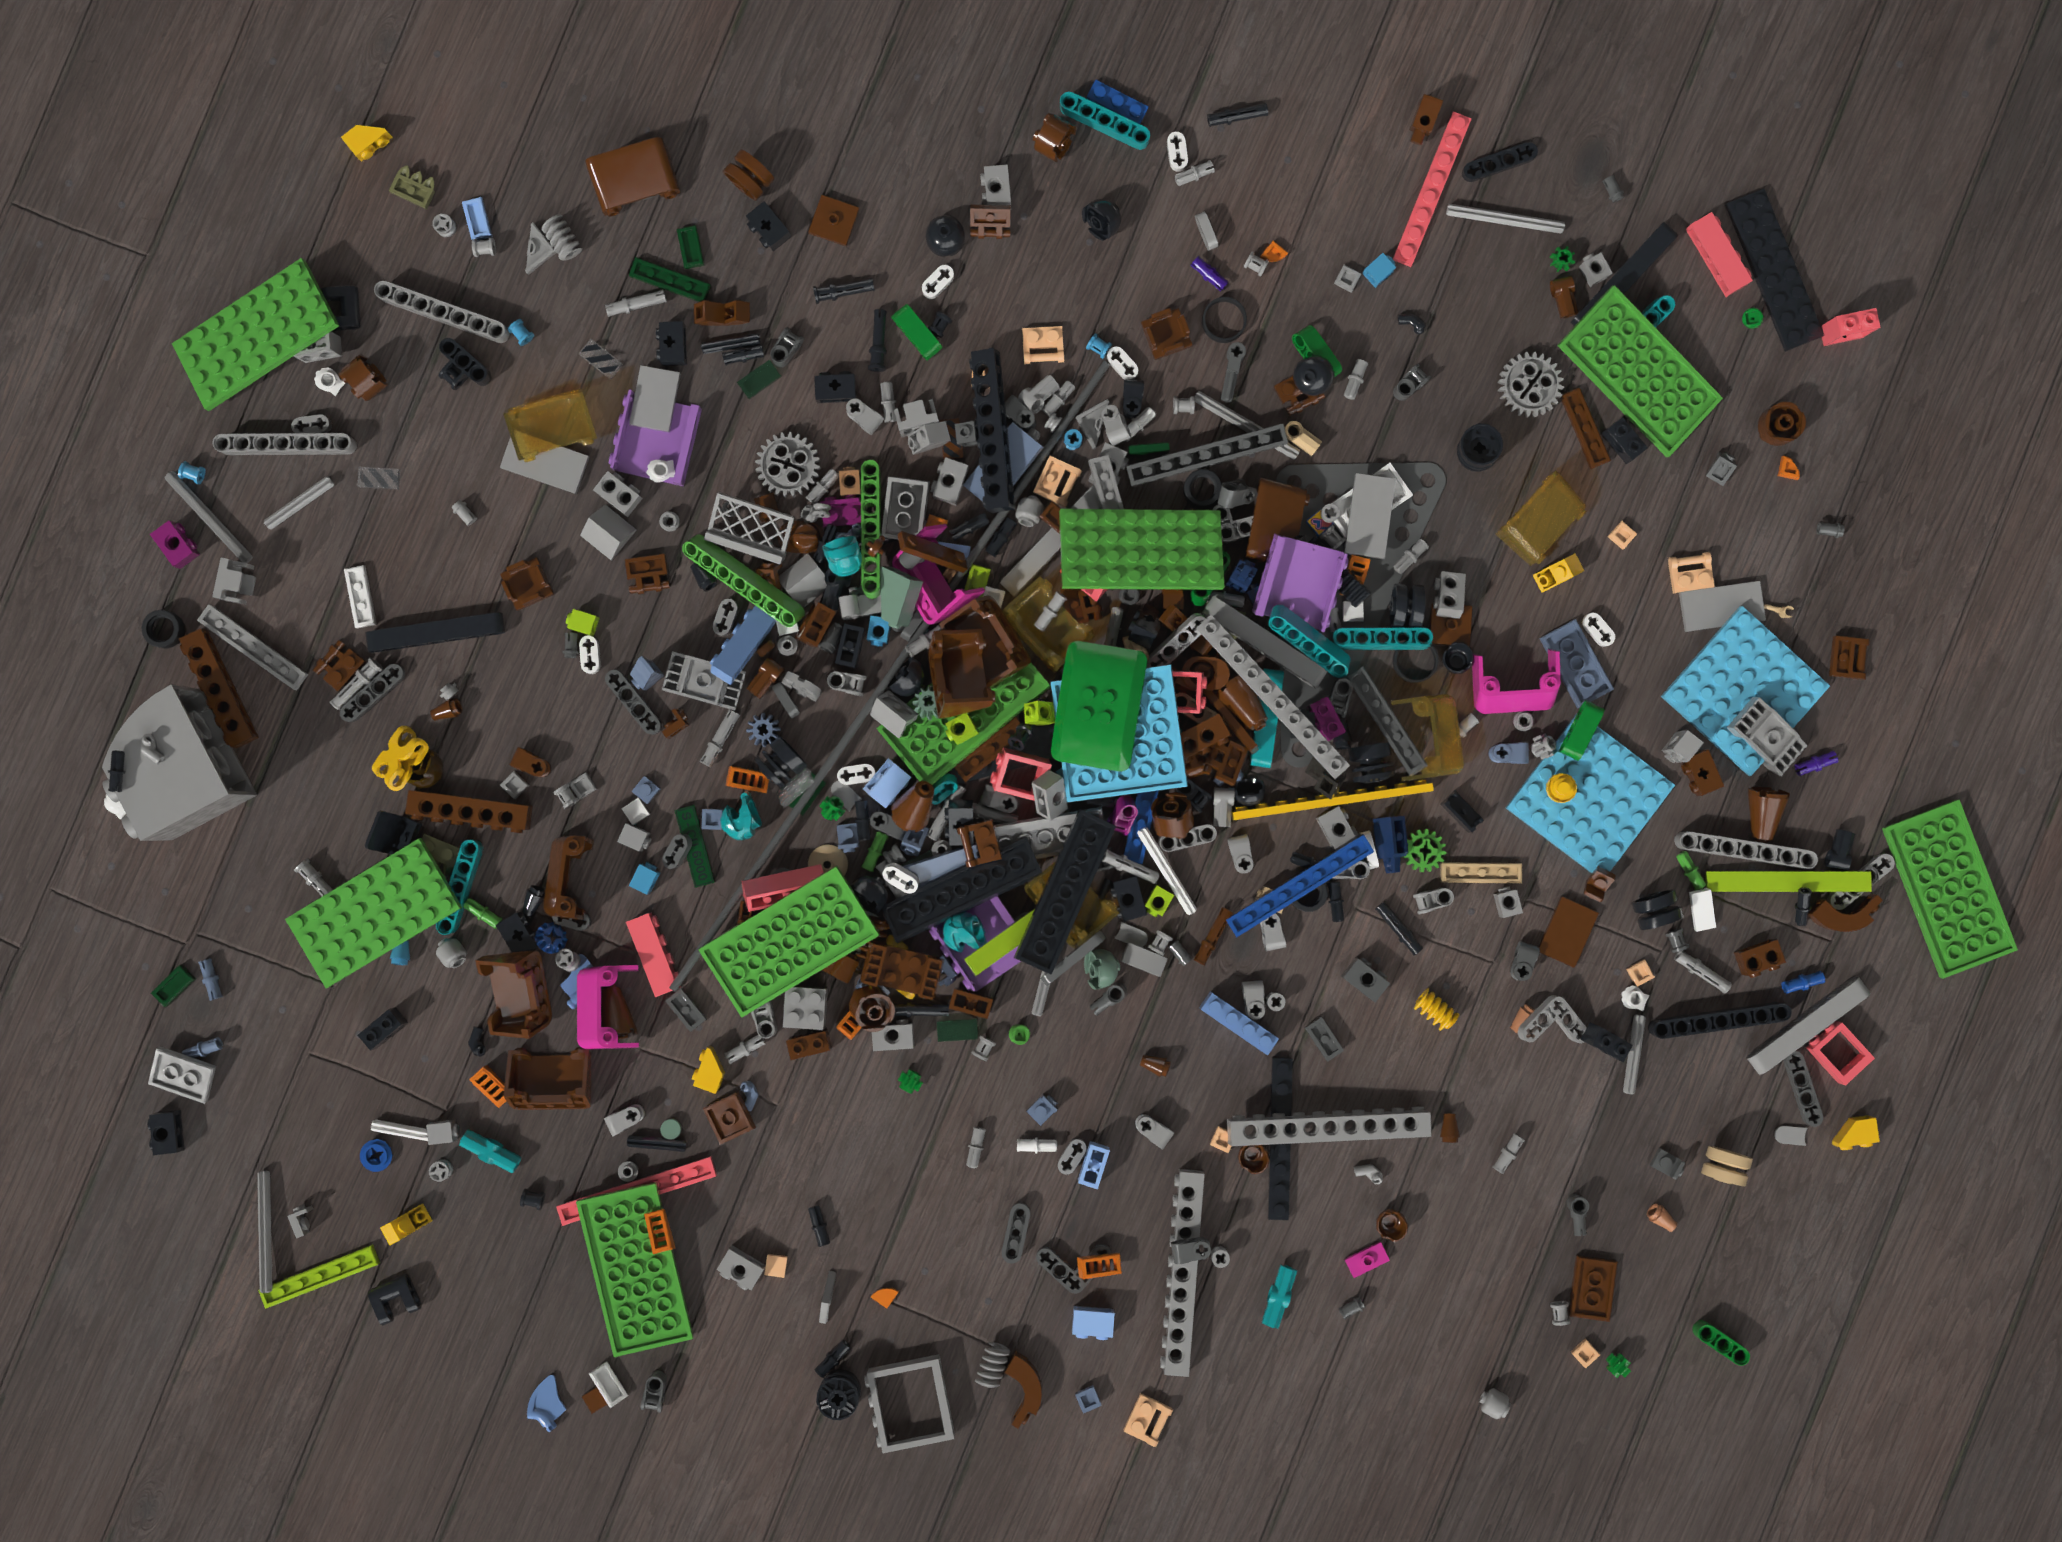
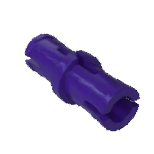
M1200 256L1190 265L1203 276L1205 281L1208 280L1220 292L1229 283L1216 271L1214 266L1211 267Z
M1831 751L1819 757L1813 756L1808 761L1795 764L1794 767L1795 770L1804 768L1796 772L1798 776H1802L1812 771L1818 772L1825 766L1838 763V757L1829 760L1830 757L1836 756V753Z

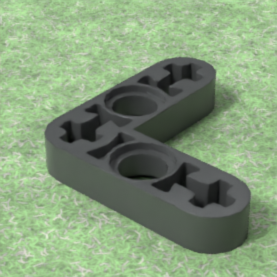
M1098 1244L1087 1256L1099 1255V1249L1101 1251L1107 1250L1106 1254H1111V1250L1106 1244ZM1044 1246L1038 1249L1036 1254L1037 1262L1069 1292L1074 1294L1080 1293L1093 1279L1079 1278L1078 1266L1074 1270L1051 1248ZM1042 1252L1044 1254L1049 1252V1258L1052 1261H1054L1055 1258L1057 1259V1261H1055L1052 1264L1051 1268L1048 1267L1050 1265V1262L1048 1260H1041ZM1102 1260L1103 1268L1105 1266V1260ZM1093 1261L1095 1272L1097 1271V1264ZM1057 1265L1065 1266V1274L1057 1275L1054 1271ZM1069 1272L1072 1273L1070 1275V1278L1072 1280H1079L1080 1287L1077 1288L1075 1286L1072 1288V1284L1069 1279H1066V1282L1063 1281L1065 1278H1067Z

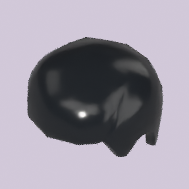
M1463 642L1452 643L1444 651L1443 664L1453 674H1462L1471 668L1474 653L1470 646Z
M1248 778L1236 783L1235 798L1239 803L1252 806L1263 800L1265 795L1263 781Z

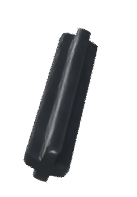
M758 333L702 342L701 349L704 354L737 349L739 347L755 346L760 344V336Z
M630 1135L627 1138V1146L684 1152L687 1149V1141Z

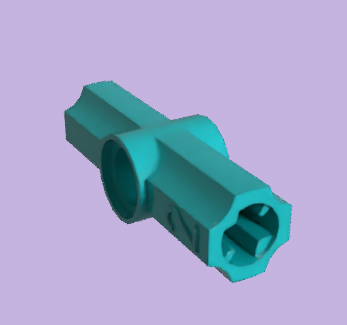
M470 1129L465 1132L460 1140L459 1146L478 1155V1158L483 1162L491 1165L495 1164L510 1173H514L521 1162L522 1157L503 1148L500 1142L491 1138L486 1139Z
M1280 1264L1274 1285H1271L1268 1292V1303L1262 1318V1324L1279 1329L1284 1310L1288 1307L1291 1300V1289L1297 1275L1296 1269Z

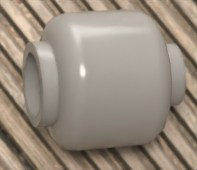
M1035 496L1022 498L1018 503L1015 513L1018 522L1026 527H1033L1041 520L1039 516L1043 513L1044 506L1039 501V498Z
M445 938L438 943L439 947L436 950V956L445 967L457 968L465 962L467 951L456 938Z
M1494 1388L1488 1392L1484 1391L1479 1399V1402L1482 1403V1412L1494 1419L1505 1418L1511 1407L1509 1397Z

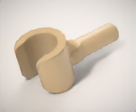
M1764 603V609L1777 612L1781 618L1792 617L1786 615L1785 612L1786 609L1794 610L1792 606L1775 607Z

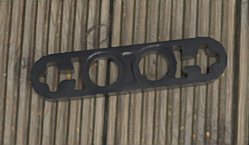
M1527 142L1471 161L1463 168L1462 177L1467 182H1474L1527 164L1537 156L1538 148L1534 143ZM1526 148L1528 151L1532 150L1530 157L1528 154L1522 155L1520 157L1521 161H1519V154L1524 153ZM1511 154L1514 157V163H1506L1504 156ZM1487 161H1493L1496 165V168L1494 170H1488L1485 167V163ZM1479 164H1481V170L1477 171L1474 176L1467 173L1470 168L1476 170L1480 167Z

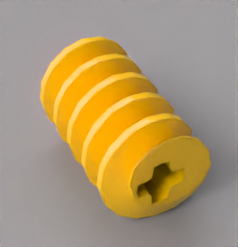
M1427 988L1416 1000L1414 1009L1416 1010L1421 1007V1015L1427 1012V1020L1434 1018L1433 1025L1440 1023L1438 1030L1449 1029L1457 1021L1460 1014L1454 1013V1009L1451 1007L1447 1009L1448 1004L1446 1002L1441 1003L1442 999L1440 997L1435 998L1434 992L1428 993L1429 988Z

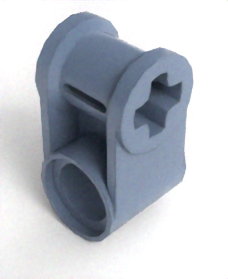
M1529 743L1494 745L1490 748L1488 755L1491 761L1495 763L1527 764L1529 763ZM1496 752H1503V756L1497 755Z

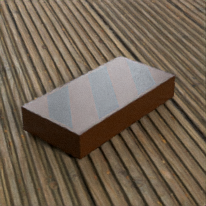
M959 418L939 420V422L946 421L951 440L942 446L944 460L945 457L952 460L964 459L963 447L958 445L956 440L955 424L960 423Z

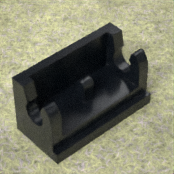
M1455 790L1440 804L1468 833H1473L1476 830V826L1484 821Z

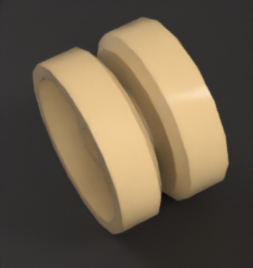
M1709 1145L1706 1156L1718 1163H1704L1701 1173L1727 1184L1746 1186L1748 1175L1737 1170V1168L1751 1169L1753 1158Z

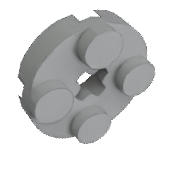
M789 671L781 682L789 688H795V692L804 698L807 696L815 702L822 692L813 683L806 679L803 680L798 675Z

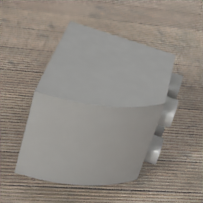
M169 685L154 694L126 720L108 749L102 765L108 778L103 781V788L113 802L120 801L127 814L121 819L122 825L133 839L139 837L140 841L174 840L257 796L233 748L225 743L223 739L224 733L215 723L214 717L216 716L213 710L207 706V698L200 689ZM145 734H151L155 738L156 751L164 756V760L160 764H156L142 753L141 739ZM114 750L125 752L123 771L126 772L123 774L122 792L108 791L110 779L108 770H110L111 753Z

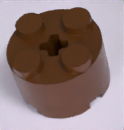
M1048 113L1044 118L1041 130L1038 129L1034 133L1032 140L1035 141V151L1054 162H1058L1057 158L1061 160L1072 144L1070 136L1071 134L1075 135L1076 126L1055 114Z
M359 354L342 368L338 375L345 383H349L352 387L351 392L358 399L362 397L365 401H370L388 384L385 383L387 380L381 371L373 363H367L366 360L368 358Z
M1780 402L1768 408L1761 414L1758 421V431L1761 440L1774 446H1782L1797 439L1803 433L1806 426L1804 413L1800 411L1796 404L1791 402Z
M1172 792L1165 794L1166 797L1161 799L1159 797L1156 798L1151 805L1156 834L1169 838H1185L1194 826L1192 806L1187 796Z
M871 985L854 990L849 1003V1010L858 1025L868 1032H878L886 1028L885 1026L889 1022L891 1023L894 1018L895 1007L885 991L878 986Z

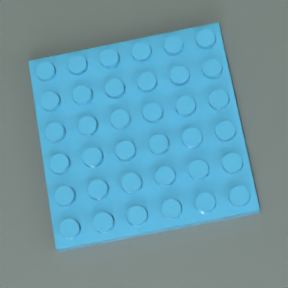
M1739 606L1661 697L1748 776H1752L1765 760L1743 738L1734 736L1727 726L1752 697H1760L1794 728L1830 685L1747 609Z
M1171 665L1146 668L1130 767L1125 771L1119 772L1062 762L1067 802L1188 786ZM1062 680L1051 682L1055 718Z
M1575 715L1555 741L1556 749L1553 750L1555 755L1540 761L1505 808L1590 873L1597 866L1610 872L1674 788L1675 784L1598 726L1579 761L1559 752L1576 717ZM1555 774H1568L1575 780L1577 792L1570 801L1557 803L1548 797L1546 783Z

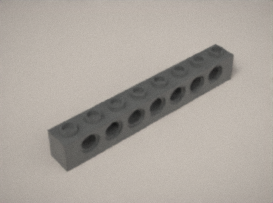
M1280 424L1129 465L1126 468L1131 487L1281 447L1287 445L1288 440L1284 425Z

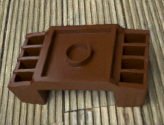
M870 941L860 981L867 985L875 987L877 985L918 994L921 998L933 1000L935 999L945 959Z

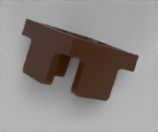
M1168 308L1154 313L1150 319L1141 322L1154 360L1192 347L1189 337L1190 330L1184 314L1181 315L1179 308L1172 311Z
M537 557L530 561L522 560L506 567L507 571L500 574L503 579L501 581L503 589L517 611L554 595Z

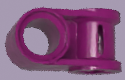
M1129 795L1121 796L1107 822L1116 826L1115 831L1121 832L1124 836L1129 834L1138 814L1134 799Z

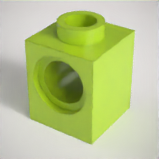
M575 609L572 610V613H568L566 618L568 629L594 637L599 617Z
M1034 701L1024 704L1025 724L1044 726L1055 723L1053 702Z
M968 713L945 723L948 728L945 731L950 741L954 740L957 745L979 734ZM965 726V730L962 733H956L957 727Z
M1155 885L1144 904L1148 908L1146 912L1155 917L1158 914L1163 916L1174 895ZM1158 896L1162 897L1163 905L1160 908H1155L1152 903L1153 899Z

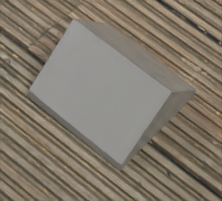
M604 505L588 518L580 536L612 561L636 532V529L607 505Z
M808 553L779 576L781 585L792 599L803 608L821 595L827 586L824 580L825 574Z

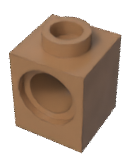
M855 467L843 468L844 471H839L841 497L845 498L844 496L847 495L861 497L860 471L856 470ZM849 477L856 479L855 484L851 487L845 485V481Z

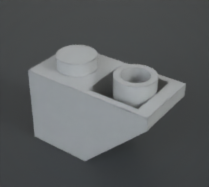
M946 421L925 424L908 435V445L913 455L941 447L951 441Z

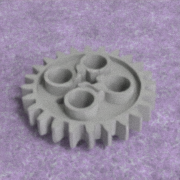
M1525 352L1523 358L1518 354L1516 361L1513 358L1510 359V365L1506 364L1503 367L1505 371L1499 374L1504 378L1498 381V384L1503 385V387L1498 389V392H1504L1500 399H1507L1504 406L1511 404V412L1518 409V416L1525 412V417L1528 418L1532 412L1533 416L1537 417L1538 411L1541 415H1544L1546 409L1548 411L1553 409L1551 404H1558L1556 398L1562 396L1558 392L1564 388V386L1559 385L1564 378L1558 377V374L1562 371H1555L1554 368L1557 366V363L1549 364L1551 357L1546 361L1543 360V353L1539 358L1536 352H1533L1531 357L1528 352ZM1530 367L1533 374H1526L1524 368ZM1541 370L1542 373L1533 383L1532 388L1528 390L1523 399H1520L1521 394L1528 387L1529 382L1532 379H1534L1537 372ZM1541 378L1548 380V387H1544L1541 384ZM1513 383H1518L1521 386V391L1514 390ZM1530 394L1537 397V403H1532L1529 400Z
M781 432V438L779 439L774 434L773 442L766 439L768 446L761 445L764 452H757L761 460H755V463L761 467L755 470L762 473L758 476V479H765L762 485L764 487L770 485L769 492L776 489L777 496L783 492L784 497L787 498L788 492H790L795 497L796 491L803 495L802 489L805 488L809 491L808 484L815 485L812 478L819 477L815 470H819L821 467L815 463L819 462L820 458L814 457L818 451H811L814 446L813 443L806 445L808 439L805 437L800 440V434L793 438L791 432H789L788 437H785L784 433ZM786 448L787 453L785 456L780 457L777 455L778 449ZM803 454L806 456V460L801 464L797 463L796 457ZM776 458L784 463L790 461L793 466L803 468L805 471L801 472L789 466L786 469L782 463L773 462L771 459ZM778 466L780 467L779 474L771 475V468ZM792 473L799 474V479L796 482L789 481V476Z

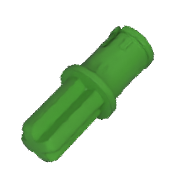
M877 832L871 847L867 849L869 852L861 867L872 872L874 871L879 856L883 855L881 852L888 835Z
M1686 851L1679 853L1676 858L1685 872L1684 876L1689 878L1695 891L1705 887L1707 884L1698 871L1699 867L1695 866Z
M472 898L467 899L464 903V908L477 916V920H483L494 929H497L496 925L503 920L488 910L489 907L482 906Z

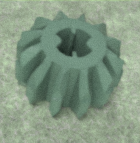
M928 686L927 691L922 687L921 695L915 693L918 700L913 701V705L917 706L914 711L920 713L919 716L922 719L927 716L928 720H932L933 715L938 719L933 687ZM929 700H930V702H932V701L934 702L932 705H930V704L927 705V702H928Z

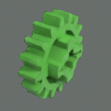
M1420 829L1416 830V835L1413 833L1409 834L1411 839H1407L1408 853L1403 858L1409 859L1406 865L1413 864L1412 870H1416L1419 867L1420 872H1424L1425 868L1428 872H1431V866L1439 868L1437 862H1444L1441 855L1446 854L1445 851H1442L1446 844H1440L1439 841H1441L1442 837H1435V831L1429 834L1428 829H1424L1422 834ZM1418 838H1421L1416 846H1412ZM1430 839L1435 843L1436 848H1433L1430 844ZM1425 845V849H1428V853H1424L1423 856V853L1420 852V848H1424ZM1411 853L1417 856L1418 862L1414 860ZM1435 855V858L1428 863V859Z

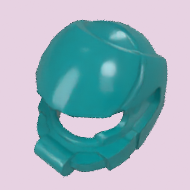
M856 536L841 537L822 546L824 555L829 563L828 567L834 574L845 577L859 571L862 555Z
M748 791L740 796L742 805L739 809V814L732 807L726 805L720 818L723 831L736 840H747L753 837L756 829L762 826L756 804L751 798V793Z
M967 912L959 913L947 919L944 924V943L954 951L962 952L965 943L976 950L988 943L986 941L985 929L976 915Z

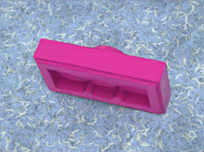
M1380 1241L1344 1259L1353 1278L1390 1261Z

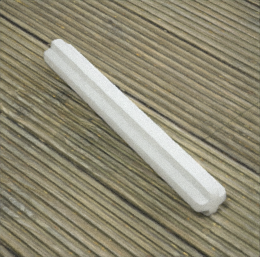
M1147 827L1140 829L1137 834L1187 914H1193L1197 910L1195 904Z

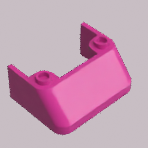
M946 524L924 527L916 536L938 544L936 538L947 526ZM900 550L893 558V567L923 581L916 608L927 624L943 621L985 592L984 588L967 591L959 589L952 592L936 563L925 560L922 563H918L913 569H907L899 561V556L903 551Z
M1548 649V672L1544 673L1540 678V689L1501 692L1500 683L1497 678L1483 676V656L1474 654L1472 674L1475 709L1482 714L1551 709L1555 704L1561 683L1560 651Z
M638 965L590 967L579 971L577 975V1042L582 1048H639V1043H618V1034L613 1028L601 1027V987L613 985L617 981L618 972L638 971Z

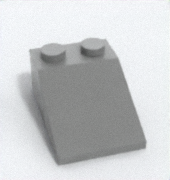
M894 476L888 477L881 535L885 538L898 539L897 535L901 531L916 536L924 528L930 481Z

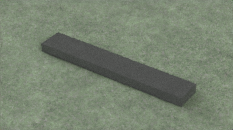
M1363 666L1347 676V679L1352 683L1354 690L1409 775L1412 777L1426 768L1428 765L1365 667Z

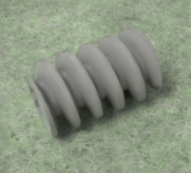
M557 214L544 223L542 231L546 233V238L550 240L554 251L559 254V259L565 261L576 257L583 248L576 249L579 242H572L575 235H567L571 229L570 227L563 228L567 222H559L563 216L562 214Z
M988 1342L991 1348H985V1351L989 1353V1356H982L987 1363H980L984 1371L977 1372L982 1379H975V1382L988 1388H995L1001 1384L999 1380L1003 1377L1001 1371H1004L1006 1368L1003 1363H1007L1008 1358L1006 1356L1011 1351L1002 1344Z

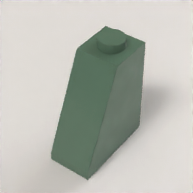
M881 566V619L889 622L888 625L896 629H900V626L909 627L923 581L895 567Z

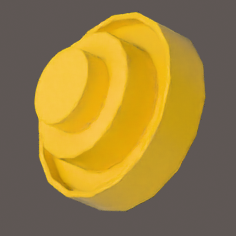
M1559 773L1549 778L1546 783V792L1551 800L1557 803H1565L1574 798L1577 792V785L1570 775Z

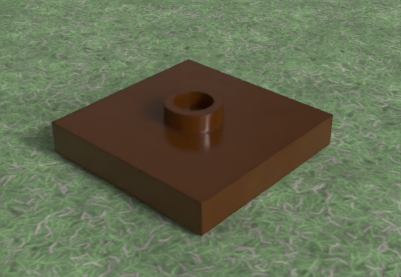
M821 195L808 233L847 247L860 209L859 207Z
M1432 603L1430 630L1433 633L1432 644L1451 645L1455 642H1463L1470 646L1472 606L1464 605V611L1459 619L1436 616V609L1433 608Z
M739 1091L703 1108L720 1145L756 1128Z

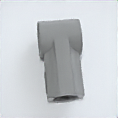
M1047 375L1032 389L1028 387L1022 390L1018 399L1035 414L1043 408L1044 401L1060 389V387L1051 375Z
M1214 787L1213 826L1231 827V812L1235 795L1234 788Z

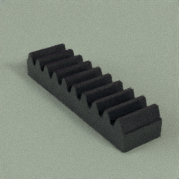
M1317 535L1308 542L1329 548ZM1348 568L1343 570L1341 575L1343 581L1341 588L1338 590L1356 608L1372 593Z

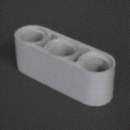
M1200 825L1193 827L1189 831L1193 836V840L1189 844L1184 843L1182 839L1174 837L1172 838L1173 846L1165 848L1162 844L1165 837L1161 836L1158 845L1166 852L1212 842L1217 836V831L1212 825ZM1204 828L1211 829V838L1204 839L1202 837V830Z

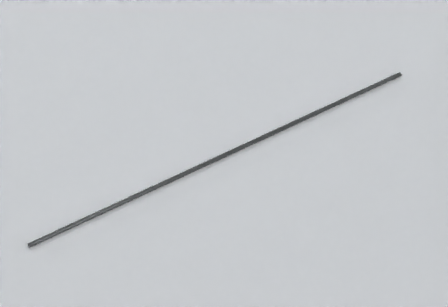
M1106 361L1102 362L1014 489V502L1019 498L1110 366L1109 363ZM1009 511L998 512L967 557L966 564L968 569L964 573L958 571L948 584L952 592ZM923 621L906 646L919 639V636L924 634L931 624ZM905 648L743 881L754 879L870 713L876 698L883 694L908 658L909 653ZM742 883L669 988L674 992L678 990L700 958L701 953L698 949L714 938L743 896Z

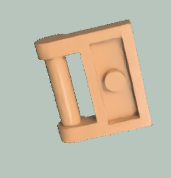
M1062 326L1022 328L1024 364L1042 361L1064 362ZM1057 348V353L1030 354V349Z
M1049 456L1033 493L1066 508L1068 504L1067 499L1082 470ZM1068 471L1070 476L1060 497L1054 494L1064 472Z
M1710 552L1683 558L1669 557L1668 565L1673 594L1715 587ZM1703 563V569L1678 572V566Z
M1140 1393L1123 1430L1149 1445L1157 1447L1159 1435L1168 1416H1171L1173 1409ZM1156 1409L1161 1411V1414L1150 1436L1146 1434V1431Z

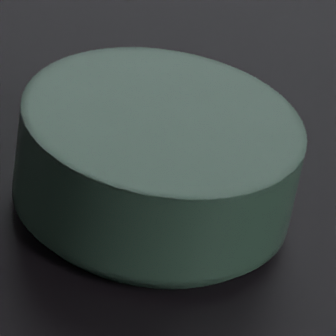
M673 1118L664 1121L660 1128L662 1136L670 1140L678 1137L682 1130L680 1122Z

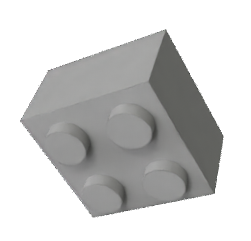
M794 986L785 991L783 1027L824 1030L826 1026L828 988Z

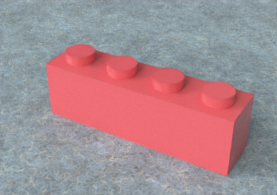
M1712 212L1686 228L1687 233L1725 297L1753 281L1750 270L1744 267L1741 262V255L1737 250H1734L1729 235L1724 233L1719 218L1714 216Z
M821 864L742 881L743 896L748 912L765 909L822 875L824 871Z
M651 912L627 921V927L654 996L657 997L673 991L669 987L679 972H675L673 968L674 959L672 954L667 953L665 947L667 941L663 934L660 935L658 930L660 924L657 916H653Z

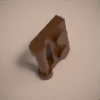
M1833 636L1829 676L1866 680V673L1864 672L1867 646H1869L1870 640ZM1855 645H1858L1856 672H1852Z
M992 819L957 828V832L962 839L967 867L1002 859ZM970 831H974L980 857H974L968 835Z

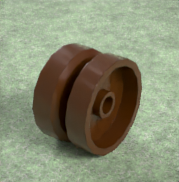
M740 149L734 156L737 165L729 163L724 168L723 173L741 192L757 201L763 194L761 186L769 187L774 181V177L756 158Z

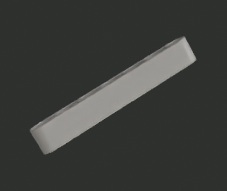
M379 281L374 287L376 296L390 305L497 343L506 342L510 336L507 327L497 320L387 281ZM389 288V293L383 296V290ZM404 295H408V300L401 303V298ZM427 301L426 308L420 309V304ZM446 308V313L443 316H439V310ZM460 315H465L464 321L457 323V318ZM483 321V327L477 330L476 324ZM502 328L501 335L495 336L496 329Z
M344 433L218 434L213 439V447L225 455H338L355 452L357 442ZM328 439V446L322 448V442ZM348 439V446L342 448V442ZM228 440V446L223 449V442ZM248 440V446L243 449L242 443ZM268 440V446L263 449L262 443ZM288 440V446L283 449V441ZM308 440V446L302 448L303 441Z
M1095 484L1070 509H1100L1101 505ZM1051 528L1001 580L1000 584L1011 595L1015 597L1061 550L1060 534Z
M1212 596L1202 612L1207 618L1212 614L1226 631L1311 687L1317 689L1325 677L1327 671L1320 665L1217 597Z
M1680 832L1674 839L1675 845L1679 849L1807 869L1815 867L1818 862L1817 855L1810 850L1695 832ZM1686 835L1690 839L1687 846L1683 844V837ZM1706 838L1710 843L1707 849L1703 847V841ZM1724 842H1727L1729 844V850L1727 852H1725L1722 847ZM1745 845L1749 847L1747 855H1744L1742 851ZM1765 848L1769 851L1767 858H1764L1762 855ZM1785 851L1789 854L1787 861H1784L1782 858ZM1805 854L1809 859L1807 864H1804L1802 861Z
M1859 976L1849 979L1753 1050L1746 1058L1759 1075L1766 1073L1865 1000L1871 994Z

